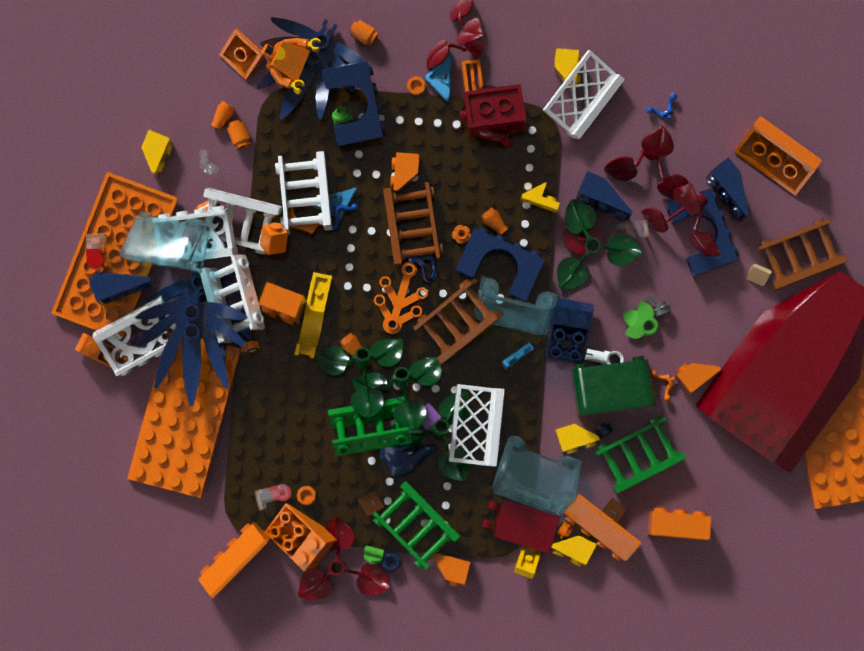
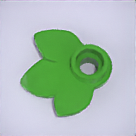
M640 301L637 311L629 310L623 313L624 321L630 326L625 332L628 337L638 339L643 335L652 336L657 332L658 322L653 318L654 312L649 304ZM646 323L652 325L651 330L645 328Z

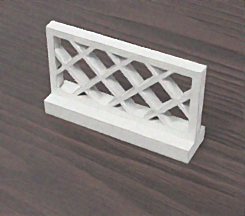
M588 50L543 108V111L565 129L569 136L580 139L625 79L621 75L616 74L591 50ZM589 57L594 60L595 69L586 70V61ZM605 70L610 75L605 81L600 82L599 71ZM595 71L596 82L587 83V72ZM577 73H583V84H575ZM589 85H596L594 96H588ZM584 86V97L576 98L575 87ZM566 88H571L572 99L563 98V91ZM577 100H585V108L582 111H577ZM572 101L573 112L565 113L564 102ZM554 103H560V114H554L550 111ZM566 115H573L574 122L570 127L565 124Z
M457 384L449 462L497 466L504 389ZM461 389L469 390L473 395L466 403L460 397ZM483 391L491 392L490 401L484 405L478 398V395ZM474 398L482 406L475 413L467 406ZM463 407L471 414L464 422L458 416L459 410ZM482 409L488 414V420L483 424L475 416ZM474 418L480 426L471 433L465 423ZM461 426L469 433L462 441L456 436V432ZM482 428L486 433V439L479 443L473 434ZM472 437L478 446L469 452L463 443ZM461 445L467 455L462 459L454 458L455 449ZM479 447L484 452V461H477L472 456V453Z

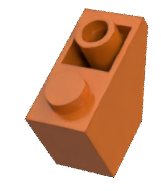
M396 152V158L392 157V169H395V177L391 176L390 188H394L395 193H399L418 177L419 154Z
M83 333L75 350L112 368L94 338ZM105 343L111 353L114 347ZM118 350L115 354L116 361L118 360L122 352L120 350Z

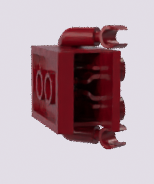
M521 84L501 87L483 85L477 90L464 92L465 110L459 111L460 121L467 122L469 138L481 137L501 142L504 146L508 147L514 143V141L508 139L513 136L511 132L526 130V114Z

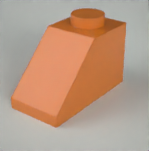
M685 363L676 370L678 374L675 377L688 394H691L719 372L721 368L719 366L691 363L687 366Z
M436 553L433 559L444 578L449 581V585L460 587L461 584L465 585L470 562Z

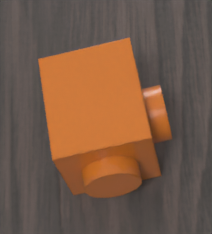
M280 223L262 225L260 246L268 255L285 252L288 238L286 229Z

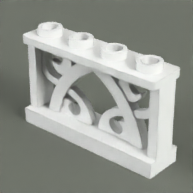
M223 205L212 207L213 211H206V208L194 210L195 213L188 214V211L176 212L177 216L170 217L169 213L158 215V219H154L153 224L156 232L160 266L238 254L230 208L224 209ZM206 216H208V217L206 218V222L203 221V220H201V219H199V217H206ZM216 216L222 218L224 222L222 229L218 232L214 229L218 227L219 222L217 224L212 222V219ZM187 219L182 225L178 222V220ZM167 223L174 225L173 230L168 229L169 233L175 235L174 238L168 237L164 233V226ZM192 224L208 233V236L201 241L199 251L197 252L190 241L182 239L184 233ZM224 232L226 234L228 247H225L221 237L219 236ZM212 238L213 241L209 242L212 244V248H207L206 242ZM166 241L172 242L170 255L167 253ZM180 243L186 244L188 246V250L186 252L182 251V247L184 245H179Z
M162 296L93 333L95 342L100 347L116 376L120 374L124 376L131 372V368L136 365L140 367L146 364L149 358L162 355L168 340L164 339L162 335L149 342L146 347L127 344L131 336L130 325L135 324L140 329L149 330L159 322V318L148 319L147 324L152 322V325H143L141 323L142 319H136L135 316L152 306L165 303ZM174 323L170 328L174 330L176 324ZM120 331H125V332L127 333V335H126V337L121 341L120 339H121L123 336H120L118 333H119ZM183 335L181 336V340H180L179 345L183 343V342H182V340L184 339V336H183ZM104 339H107L116 346L111 353L105 345ZM119 349L123 350L120 358L124 355L128 356L127 362L118 363L115 360V354Z

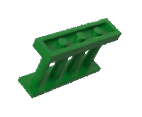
M398 397L383 400L381 411L373 418H367L357 413L352 406L328 410L331 429L337 428L338 440H332L335 457L412 443L410 428H404L395 421L396 429L384 431L383 425L384 419L394 418L395 407L400 403H405V398ZM375 421L377 433L365 435L364 423ZM356 425L358 436L346 438L345 426Z
M657 416L648 421L650 425L610 445L606 442L597 447L599 451L595 452V455L603 454L616 479V485L612 487L615 494L686 459L683 451L680 453L677 450L674 451L660 423L666 421L665 417L660 419ZM653 427L668 454L666 455L668 459L662 462L660 459L657 460L643 433ZM637 436L650 461L649 465L651 468L645 471L639 467L626 442ZM620 445L633 470V477L626 479V477L622 476L609 449Z
M405 481L400 486L403 489L402 495L380 516L374 512L373 515L376 518L373 521L380 528L383 526L387 528L416 558L414 563L421 570L424 568L429 570L431 567L427 562L448 541L451 542L453 540L456 543L461 537ZM412 498L417 503L414 506L415 509L393 530L385 521L407 500L409 501ZM426 513L430 517L429 522L406 543L399 535L420 514ZM439 526L444 531L442 533L443 536L420 557L413 548L434 527L437 528Z

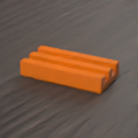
M480 59L461 61L465 92L469 91L466 65L470 67L472 90H476L473 64H477L479 86L482 87L483 77Z

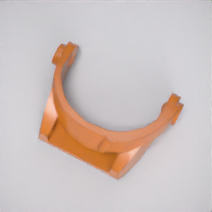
M295 207L289 208V219L297 218L293 212ZM320 223L290 226V228L308 232L312 235Z

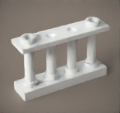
M324 151L316 152L317 158L313 159V161L284 164L282 156H278L279 163H275L276 174H280L284 216L280 218V222L288 232V235H290V226L320 223L325 231L332 230ZM312 168L318 170V177H315V179L286 182L285 171ZM307 187L320 188V195H317V197L287 200L286 190ZM318 205V207L321 206L322 213H319L318 216L289 219L288 208Z
M206 188L203 197H207L209 201L207 211H213L212 207H216L219 201L226 202V206L231 210V220L233 221L235 208H238V206L245 207L246 215L241 237H234L235 244L255 249L256 253L266 255V252L260 246V239L259 243L248 241L253 215L256 213V210L264 212L263 215H265L263 225L271 224L272 217L281 214L282 206ZM201 228L195 230V234L200 235L199 238L201 239L208 236V233ZM225 232L219 235L222 241L227 242Z
M231 255L233 264L220 270L206 267L199 270L207 302L227 305L225 296L240 290L242 301L231 305V307L237 310L245 308L247 319L232 325L231 319L215 314L216 317L225 321L236 332L250 327V330L265 329L264 319L260 311L246 255ZM235 272L238 282L222 289L220 278ZM215 329L218 343H232L231 340Z

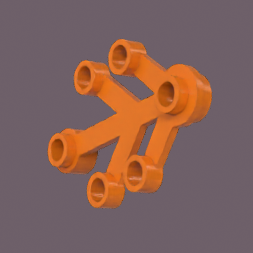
M407 262L402 266L403 279L398 295L394 292L389 277L384 276L379 281L380 286L385 289L394 306L391 315L385 305V297L383 295H376L374 298L375 305L379 307L385 318L383 328L389 334L398 333L403 323L422 315L421 307L413 306L410 312L399 317L402 308L428 296L427 289L420 287L416 293L405 298L410 279L417 273V267L414 263ZM411 266L413 268V271L411 273H407L405 270L406 267ZM383 279L389 281L387 286L382 285ZM424 290L426 295L421 297L418 295V292ZM378 297L383 298L382 304L376 302ZM415 308L420 310L419 315L413 314ZM395 321L396 326L394 328L389 327V322Z

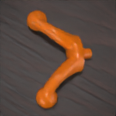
M652 370L650 372L652 378L668 381L664 401L669 402L671 400L669 392L675 386L673 381L676 380V377L670 378L668 374L657 375V372Z

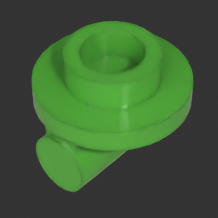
M339 107L332 114L334 125L353 121L351 112L347 108Z
M365 546L364 559L369 564L376 565L383 561L385 550Z

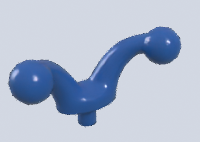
M670 94L667 111L663 112L649 106L646 108V112L648 114L656 113L662 118L667 117L671 119V114L673 113L672 103L673 100L677 99V94Z
M333 204L332 206L335 210L332 213L335 217V223L332 224V230L338 229L340 210L357 211L358 206L352 204L351 207H347L343 204L339 206Z

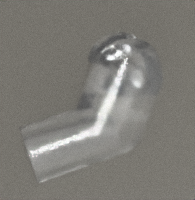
M201 149L199 157L200 168L208 175H216L219 167L209 161V150Z

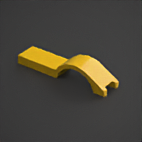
M313 272L295 355L299 356V353L310 355V358L314 359L321 334L332 276Z

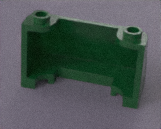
M644 356L632 357L633 361L590 367H587L586 363L576 364L575 368L571 369L577 415L655 406V394L648 359H644Z

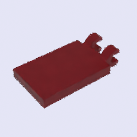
M504 499L503 505L489 501L488 509L498 511L495 522L484 519L482 527L494 530L493 537L549 554L560 516Z

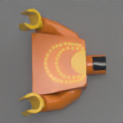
M301 38L284 39L276 43L274 47L265 44L261 54L269 58L266 67L270 70V74L278 85L289 89L293 88L296 94L301 93V89L296 87H305L304 82L299 80V77L310 53L308 48L311 47L313 51L318 52L320 48L313 47V45L321 43L320 39L313 38L310 42L308 39Z

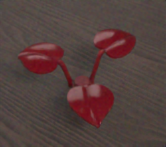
M459 0L451 9L450 19L453 22L459 19L463 30L456 39L458 45L448 43L446 40H441L435 44L427 57L426 67L428 71L445 61L451 47L460 49L463 52L468 51L474 57L479 56L483 52L484 44L479 41V39L484 38L481 21L478 18H473L466 24L463 22V17L467 16L472 9L473 0Z
M663 125L643 138L641 143L643 150L636 163H634L633 158L622 156L613 159L604 167V171L613 178L628 181L636 177L638 173L636 167L639 166L642 158L645 156L648 160L657 159L660 176L663 180L657 184V189L663 196L674 198L673 191L675 188L689 184V181L680 174H671L667 178L664 176L660 156L670 155L673 152L674 143L670 133Z
M692 183L674 189L673 197L682 208L668 218H664L662 212L655 208H645L642 210L641 214L647 224L660 233H664L669 229L666 222H669L684 210H687L690 215L697 214L698 216L692 230L694 234H691L689 237L692 245L705 255L718 256L721 254L716 242L708 233L701 230L697 231L700 218L704 214L702 209L708 204V200L703 194L695 192Z
M333 517L327 523L325 529L337 539L329 550H337L335 560L330 563L329 573L326 576L323 570L319 568L305 571L300 580L298 597L306 600L325 598L333 588L328 578L332 574L338 576L344 572L359 575L356 580V587L364 595L373 596L388 591L390 588L388 577L385 571L377 564L366 563L362 566L361 572L347 569L346 563L339 559L340 549L347 550L352 546L354 532L339 517Z

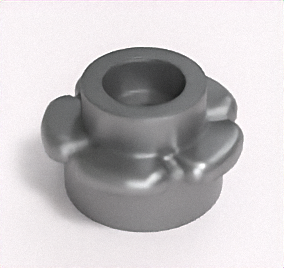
M666 302L658 303L655 305L653 312H655L657 317L666 315L671 312V305L666 304Z

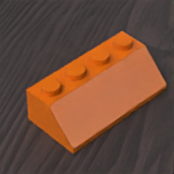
M762 116L757 119L734 151L795 196L822 161Z
M580 494L576 496L563 513L566 515L564 518L573 526L575 523L581 527L580 531L588 538L593 536L597 540L595 543L603 550L607 547L612 551L611 556L619 562L621 559L627 561L641 545L638 539Z
M255 522L251 525L247 523L240 530L242 535L238 539L233 537L227 544L229 548L224 553L220 551L213 558L215 562L211 566L207 564L199 572L202 576L198 580L212 599L270 540V537Z

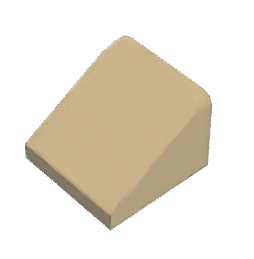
M753 264L748 273L747 280L764 286L772 271Z

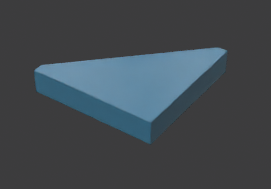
M450 54L444 62L424 76V79L447 103L450 101L453 61Z
M354 187L353 189L329 195L331 216L334 217L332 212L335 210L332 205L336 204L339 206L343 204L348 207L357 188ZM311 205L322 211L321 206L318 207V205ZM339 211L340 221L346 211Z
M530 343L526 344L502 362V366L505 370H508L534 349Z

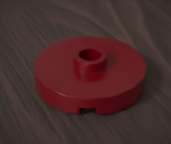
M595 222L592 228L586 230L591 238H596L601 242L602 233L599 225ZM566 227L563 238L566 247L577 255H584L587 237L582 239L579 236L580 233L573 234Z

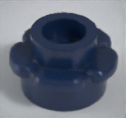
M602 423L595 429L597 431L595 435L599 436L601 440L613 431L610 427L611 424L606 425Z
M386 553L382 561L384 568L392 572L400 567L401 561L398 554Z

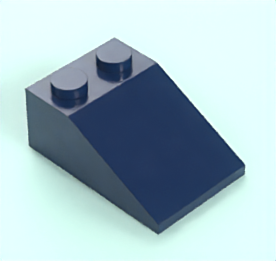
M103 272L93 274V278L88 280L96 302L102 306L156 286L150 277L114 273L104 274Z

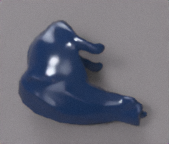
M410 443L403 446L397 445L380 448V456L387 465V471L391 475L405 476L413 472L429 454L436 452L437 445H422L411 451L406 449L410 446Z

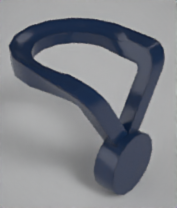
M435 256L407 258L408 263L416 262L422 266V276L426 282L431 283L436 279L438 266ZM423 260H431L433 271L430 278L426 275V267Z

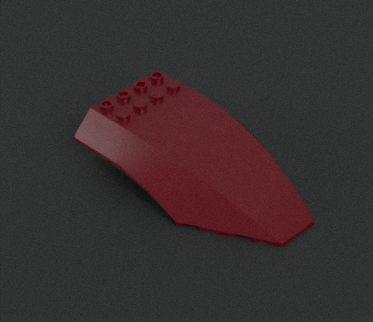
M839 271L764 311L695 406L771 462L791 473L859 379L864 350V287L842 271Z

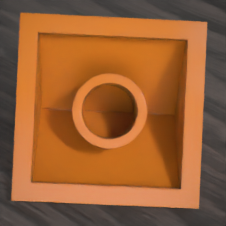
M237 28L219 53L245 80L266 61V57L261 54V50Z

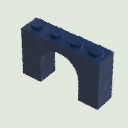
M367 60L322 69L326 89L351 85L361 89L367 97V109L360 119L334 125L337 145L383 137L382 132H385L384 121H380L378 113H382L380 102L375 101L374 96L378 94L376 83H372L370 77L374 75L372 64H368Z
M710 188L698 192L703 194L708 200V204L702 209L704 214L701 218L708 220L714 227L716 234L715 242L721 254L709 256L698 253L688 257L686 262L692 278L731 264L738 260L737 256H739L736 246H732L730 238H732L731 232L728 227L725 228L723 223L725 220L722 210H718L716 204L718 203L715 192H711ZM676 201L665 206L669 216L682 208ZM684 210L670 221L672 224L698 215H690L687 210Z
M474 228L458 263L456 273L473 280L481 261L486 255L497 251L507 253L514 259L517 265V275L508 296L526 303L545 260L542 258V254L536 251L531 253L525 251V247L518 243H514V245L507 243V239L497 235L494 237L489 235L490 231L484 228Z

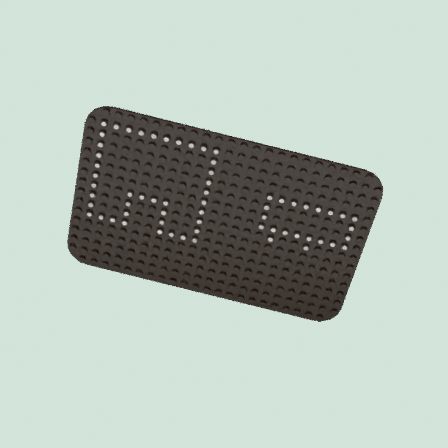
M309 86L304 97L286 118L280 120L282 104L288 88L282 87L271 93L264 101L257 119L251 198L282 206L281 214L272 217L271 223L281 224L280 218L284 216L280 174H276L275 163H279L278 156H282L284 164L313 161V159L317 158L316 152L324 151L326 159L329 195L353 189L354 187L357 188L348 207L356 204L358 210L346 211L341 221H339L337 230L325 231L323 225H319L311 235L308 232L290 228L286 251L283 253L271 255L266 253L264 255L256 253L255 249L246 247L245 255L251 267L250 273L255 292L257 293L258 303L267 282L303 295L307 302L313 272L332 276L321 334L316 350L334 346L342 347L339 342L349 333L356 335L362 347L369 349V351L371 346L378 341L392 338L403 339L402 357L397 365L382 367L378 364V361L373 362L371 360L370 366L366 368L367 374H382L387 380V385L397 368L405 367L409 370L411 365L419 360L439 357L441 355V349L424 327L416 331L413 327L418 324L417 320L420 317H414L403 323L398 333L389 334L383 328L385 318L379 307L374 303L376 295H383L386 300L385 305L392 315L394 306L385 289L380 286L379 281L384 276L389 277L391 286L396 295H398L403 279L402 266L407 263V258H405V260H402V266L395 267L383 192V189L390 188L391 176L395 177V169H392V157L396 158V152L419 154L418 177L399 193L395 194L426 190L425 182H429V187H433L435 196L431 201L438 243H442L443 248L440 260H436L438 272L433 282H426L422 276V266L416 262L414 263L417 267V273L410 279L405 298L416 293L420 287L427 289L428 296L402 308L399 317L410 312L413 306H420L422 309L421 316L424 314L428 316L460 289L458 286L467 279L469 281L472 280L456 273V268L468 242L464 244L457 243L452 237V232L455 231L456 226L462 225L463 227L467 226L472 235L474 228L479 229L481 227L490 231L489 235L496 237L498 234L484 224L481 218L491 207L494 210L497 209L508 228L500 235L507 239V243L512 245L518 243L525 247V251L530 253L536 251L542 254V258L545 260L528 299L524 303L508 296L517 275V265L514 259L509 254L500 251L486 255L474 276V279L478 282L471 288L489 311L495 312L500 310L504 316L451 359L441 364V378L435 385L425 387L421 386L418 381L413 382L410 379V385L407 387L409 402L420 400L424 406L429 403L438 414L441 401L447 396L456 393L457 384L504 389L497 466L469 464V473L464 481L449 479L440 473L438 460L442 454L447 452L443 437L435 436L432 431L421 435V444L419 446L437 445V451L429 454L413 472L405 476H393L387 471V465L380 456V449L335 457L332 440H338L337 428L331 429L328 410L352 406L351 398L356 392L352 379L363 376V369L357 367L354 361L350 367H345L342 375L331 376L326 374L319 367L316 355L314 359L310 358V355L300 353L299 356L295 355L305 309L299 324L294 322L291 325L283 322L281 317L277 315L276 318L265 315L260 307L265 329L250 330L252 340H249L240 332L238 333L244 342L258 341L260 350L247 354L241 353L234 378L224 491L225 513L231 524L239 531L247 523L251 525L255 522L265 532L283 506L288 503L324 528L333 517H339L354 532V542L351 547L365 548V546H370L378 549L408 551L385 526L380 528L373 521L376 518L373 514L367 517L358 501L375 490L384 505V508L376 512L380 516L402 495L403 489L400 486L406 481L461 537L456 543L453 540L451 542L448 541L437 552L438 554L487 558L506 556L517 550L521 545L493 537L494 530L484 528L482 524L484 519L495 522L498 511L488 509L489 501L503 505L504 499L533 508L555 213L520 200L523 193L543 183H546L542 197L551 196L556 198L560 146L558 127L541 107L524 102L526 130L511 132L513 136L508 139L514 141V143L506 147L501 142L481 137L469 138L467 122L460 121L459 111L465 110L463 97H450V101L447 103L441 96L421 94L415 96L410 93L377 91L378 94L374 96L375 101L380 102L382 113H378L380 121H384L385 132H382L383 137L338 146L332 114L337 108L344 107L350 110L353 121L360 119L367 109V97L360 89H355L354 92L347 88L329 89L326 108L322 119L319 120L316 110V86ZM314 168L285 171L286 182L309 180L318 177V170H314ZM316 187L286 190L287 200L314 198L320 195V188ZM427 197L399 201L397 204H393L394 212L398 211V213L428 209ZM313 206L295 207L293 211L297 218L318 216L319 213H322L321 210ZM256 210V213H254L248 241L259 243L265 217L263 215L264 212ZM331 216L333 224L335 223V217ZM430 216L400 220L399 223H396L397 230L403 232L431 227ZM433 235L402 239L399 242L400 249L411 250L434 246ZM429 254V255L419 256V257H424V256H435V257H436L435 254ZM423 260L426 267V275L430 278L433 271L431 260ZM408 266L405 270L407 273H411L413 268ZM387 279L382 280V285L387 286L389 284ZM420 290L418 295L423 297L426 295V292ZM466 293L457 298L475 322L480 323L484 320L482 313ZM378 297L376 302L382 304L383 298ZM452 304L443 310L461 334L466 335L469 332V326ZM245 308L241 309L240 311L246 315ZM415 308L413 314L419 315L420 310ZM438 316L429 321L447 345L452 346L456 343L454 336ZM395 321L389 322V327L394 328L396 326ZM530 343L534 349L508 370H505L502 366V362L526 344ZM395 382L387 392L383 391V400L404 397L403 389L398 388ZM461 389V391L468 392L469 399L473 397L469 390ZM483 391L478 395V398L484 405L490 401L491 392ZM475 398L470 402L473 413L482 407ZM484 409L475 415L482 424L488 420V414ZM394 418L383 420L384 431H388V428L395 424ZM474 418L465 423L471 433L480 426ZM449 420V430L446 436L450 450L453 423ZM375 421L364 423L365 435L377 433ZM356 425L345 426L346 438L358 436ZM423 425L421 432L426 430ZM463 426L456 432V436L460 441L469 435ZM482 428L473 434L479 443L486 439V433ZM472 437L463 443L469 452L478 446ZM479 447L472 453V456L477 461H484V452ZM287 485L292 491L291 498L283 502L279 500L273 502L270 488ZM303 486H310L316 491V500L311 505H302L297 499V492ZM257 491H259L264 510L260 509L259 501L256 494ZM412 498L409 501L407 500L385 522L394 530L415 509L414 506L417 503ZM426 513L420 514L399 536L408 543L429 522L430 517ZM439 526L437 528L434 527L413 550L426 553L443 536L442 533L444 531Z

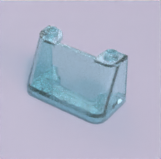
M141 212L140 215L135 216L120 250L119 258L134 263L157 264L183 270L190 269L192 272L202 273L210 227L205 226L204 222L199 220H193L192 223L156 218L152 217L150 213Z
M481 278L478 297L489 311L495 312L500 310L504 315L494 323L495 325L538 335L548 331L558 294L543 292L538 296L534 305L498 296V283L491 278ZM475 305V317L483 321V315Z
M511 435L507 439L493 481L492 491L500 496L551 514L558 515L564 513L575 501L582 461L575 459L573 456H565L556 461L525 450V441L520 437Z

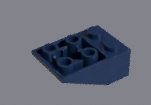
M728 157L709 172L706 182L712 190L715 189L719 193L720 201L731 208L730 213L732 216L742 222L749 215L742 176L739 169Z
M587 171L576 198L580 202L596 206V210L599 212L614 214V218L618 220H629L633 213L608 181L601 176Z
M556 298L546 359L574 364L584 363L594 304Z

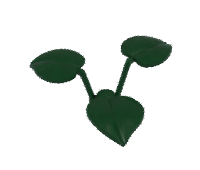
M572 199L566 208L565 224L567 229L573 234H578L583 230L587 237L585 242L586 252L579 262L574 257H567L560 261L557 267L560 289H573L582 285L587 280L589 269L582 263L589 253H596L600 248L608 250L607 258L615 266H625L642 253L638 244L624 234L611 236L609 238V246L600 245L598 239L591 238L586 229L594 226L596 213L591 206L576 199Z
M392 338L378 341L371 346L370 351L367 348L361 347L356 350L355 355H352L351 360L349 353L341 347L334 346L316 350V360L319 367L331 376L342 375L345 367H350L354 361L357 367L363 369L364 390L356 391L353 394L351 405L357 413L367 418H373L379 414L383 407V395L379 389L373 388L368 390L366 368L370 366L371 360L373 362L378 361V364L382 367L397 365L402 357L403 339Z
M430 357L415 362L409 370L405 367H399L394 371V376H391L388 385L386 378L382 374L368 373V390L376 388L384 395L383 391L387 392L395 382L398 388L403 389L406 403H400L395 407L394 419L403 427L412 430L417 429L424 423L426 409L420 400L409 402L407 387L410 385V379L413 382L418 381L421 386L425 387L435 385L441 378V363L437 357ZM363 376L353 378L352 382L355 391L364 390Z
M461 391L460 397L466 403L469 400L468 392ZM453 393L444 398L439 405L438 412L440 416L446 419L436 420L433 427H429V429L422 432V425L417 429H410L412 443H410L408 449L419 446L421 444V435L431 431L435 436L443 437L447 453L439 457L438 469L443 476L449 479L464 481L469 473V464L449 462L450 450L446 435L449 430V420L453 423L456 393ZM465 407L459 410L458 413L463 422L471 415ZM395 424L389 427L388 430L396 429ZM456 448L454 451V458L462 459L467 455L461 448Z

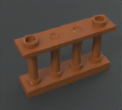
M425 182L426 190L395 194V192L391 193V188L383 189L395 267L402 266V260H405V258L435 254L436 260H440V255L443 254L442 243H438L431 201L432 198H435L434 189L429 187V182ZM427 197L428 209L398 213V211L394 212L393 204H397L399 201ZM430 216L431 227L403 232L397 230L396 223H399L400 220ZM433 235L434 246L411 250L400 249L399 242L402 239Z
M824 218L814 221L813 226L772 242L771 239L760 242L761 246L756 250L757 252L765 250L775 274V282L771 284L773 291L847 262L845 254L841 256L838 253L836 254L825 226L831 223L830 219L824 221ZM817 229L829 256L827 257L828 261L823 263L820 260L818 261L807 234ZM799 236L811 262L809 264L810 268L805 270L803 267H800L789 241ZM781 243L793 268V275L787 277L785 274H782L772 249L773 246Z
M467 279L458 286L460 289L428 316L426 314L421 316L417 320L418 324L413 327L415 331L424 327L441 349V355L437 357L441 364L451 359L504 316L500 310L495 312L489 311L471 288L478 282L476 279L471 281ZM463 293L469 296L482 313V318L484 319L482 322H475L457 298ZM450 304H452L469 326V332L466 335L459 332L443 311ZM435 316L440 318L454 336L456 343L452 346L444 342L429 322Z

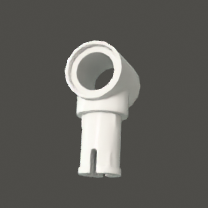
M587 348L585 360L598 362L601 365L611 364L609 358L612 355L619 358V363H622L624 358L618 351L601 352Z

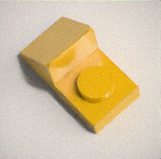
M546 183L522 194L520 201L557 213L560 204L556 202L557 199L551 196L542 197Z
M522 546L514 573L533 579L541 551Z

